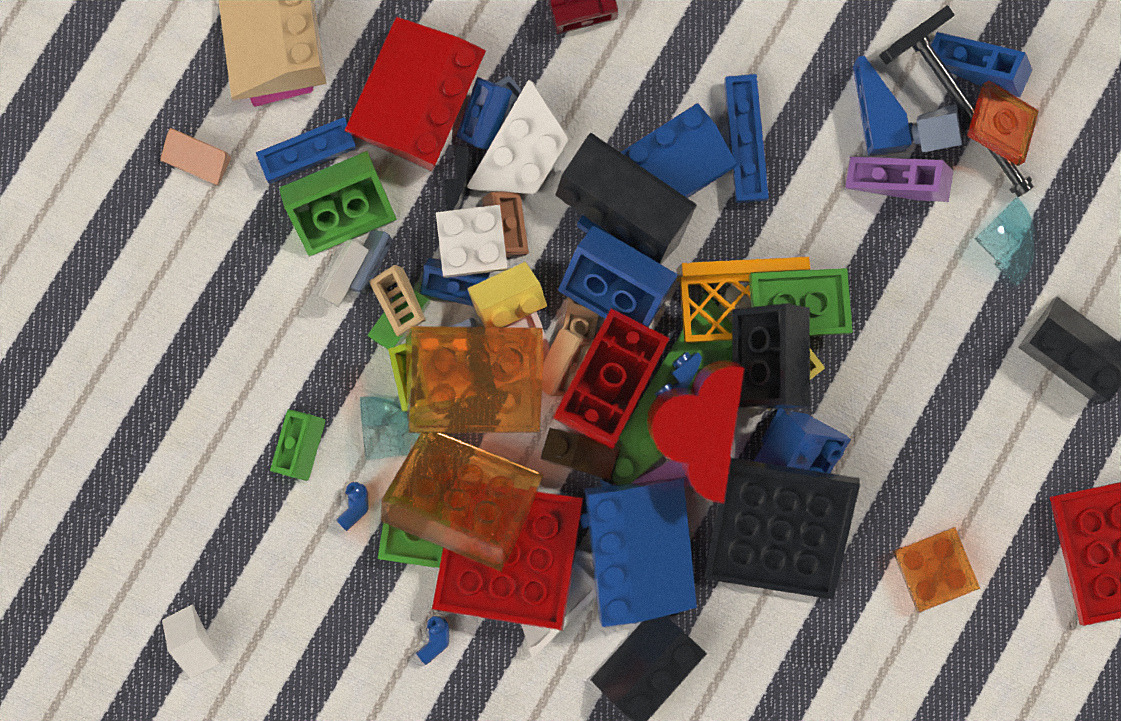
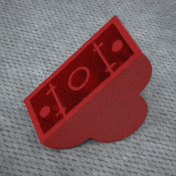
M610 309L557 407L553 419L613 449L669 338Z
M717 361L705 366L696 375L691 389L674 388L663 392L653 401L647 414L649 434L660 452L667 458L682 464L686 477L701 496L724 503L744 372V367L732 361Z

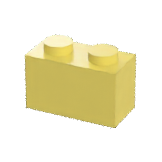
M526 262L467 288L475 311L489 333L547 307L540 282Z

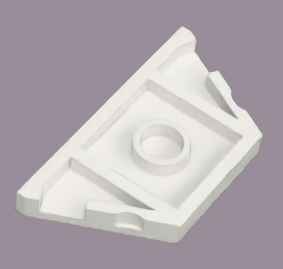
M528 80L467 185L469 189L537 194L569 137L556 120L533 81Z
M576 549L564 627L596 596L592 554ZM521 624L530 654L533 657L560 632V630Z

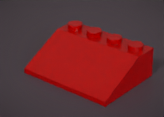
M396 17L345 128V132L432 172L486 50L457 36Z

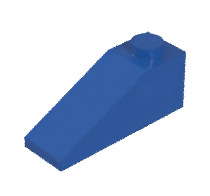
M941 32L936 33L931 44L950 73L991 91L1020 98L1033 70L1026 52Z
M859 56L853 64V72L867 155L871 157L905 152L912 145V141H914L912 134L913 123H908L906 111L867 58Z

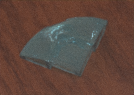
M1016 197L974 239L996 260L994 265L1015 286H1018L1027 275L1034 259L1033 233L1035 229L1028 210L1019 198Z
M360 397L365 459L367 461L432 453L429 437L415 416L411 417L407 412H402L400 405L393 401L378 397Z

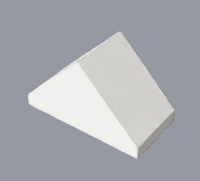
M193 605L162 620L168 652L190 679L221 664Z

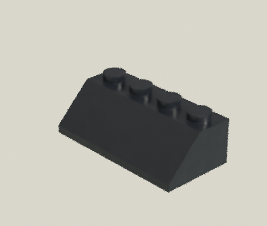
M593 133L586 137L563 172L555 194L564 203L570 205L616 239L659 264H662L679 246L697 206L693 201Z

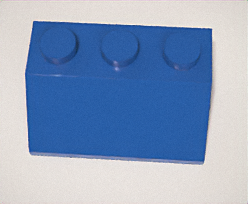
M699 103L688 108L621 152L687 198L737 167V162L719 129Z
M593 225L578 244L558 291L605 319L610 309H613L649 327L665 301L678 274Z

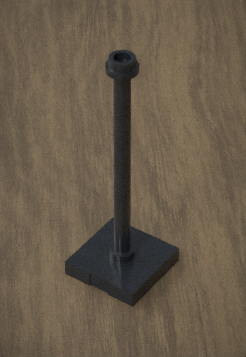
M947 5L897 40L879 56L884 64L887 65L911 47L915 52L919 51L970 125H972L976 112L975 107L930 44L932 40L929 34L955 16ZM987 147L1013 184L1009 189L1011 193H1015L1017 197H1020L1034 187L1030 176L1024 178L1011 160Z

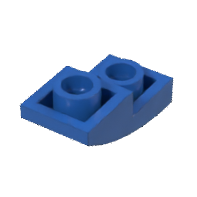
M686 351L674 360L672 364L675 368L669 373L677 383L674 385L670 382L666 383L654 393L656 397L670 389L688 388L699 368L702 359L701 355L698 352L690 355Z

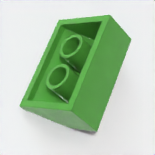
M368 151L279 187L284 207L308 256L397 220Z

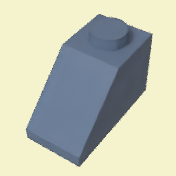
M956 104L917 116V125L912 126L914 144H921L922 152L962 145V132Z

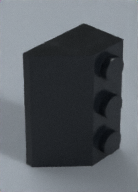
M1054 297L1018 348L1094 404L1110 402L1121 387V343L1059 297Z
M784 303L732 309V362H736L744 367L738 408L784 409L810 407L809 307Z
M667 616L642 621L590 680L631 721H648L708 653Z

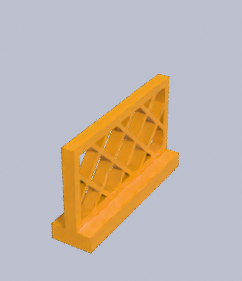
M790 257L681 263L677 268V282L680 283L684 343L732 341V333L726 331L719 323L729 312L732 313V309H735L734 306L744 295L751 300L750 291H748L750 285L748 284L745 288L740 283L749 282V275L751 273L810 270V258ZM732 283L741 291L732 304L728 303L717 293L723 284ZM708 284L718 285L715 287V289H712ZM688 285H700L709 293L700 306L689 298ZM712 297L727 309L717 321L702 309ZM690 306L695 310V312L691 316ZM697 314H700L712 325L704 335H692L691 321ZM716 328L721 334L711 333Z

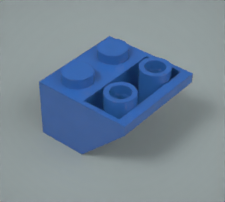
M784 410L754 461L831 473L838 460L843 456L844 450L851 439L806 413Z

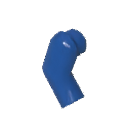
M351 482L347 485L345 493L348 495L349 508L336 519L346 531L358 522L369 509L368 491L363 484L358 482Z
M433 616L428 620L429 642L416 652L419 659L425 665L430 663L449 645V625L446 619L440 616Z

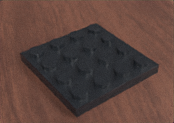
M730 458L724 503L717 502L704 569V579L834 600L860 488V479Z

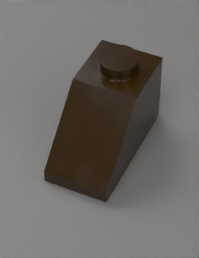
M549 427L540 459L557 466L611 481L620 449L615 447L611 449L597 441Z

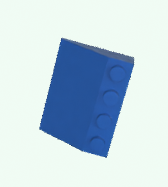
M684 478L585 489L598 616L602 627L633 624L697 608Z

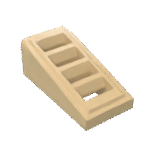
M393 265L369 281L398 337L426 320L411 283L402 267ZM397 282L398 286L388 292L387 288ZM402 292L404 296L392 303L391 298ZM406 302L408 303V307L396 313V308ZM412 312L414 317L401 325L399 319Z

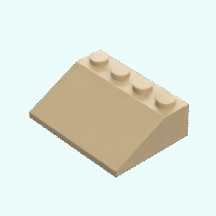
M219 0L230 92L233 101L327 84L314 0Z

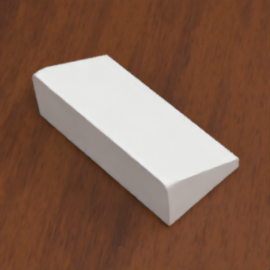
M347 240L317 296L339 306L369 249L356 241Z

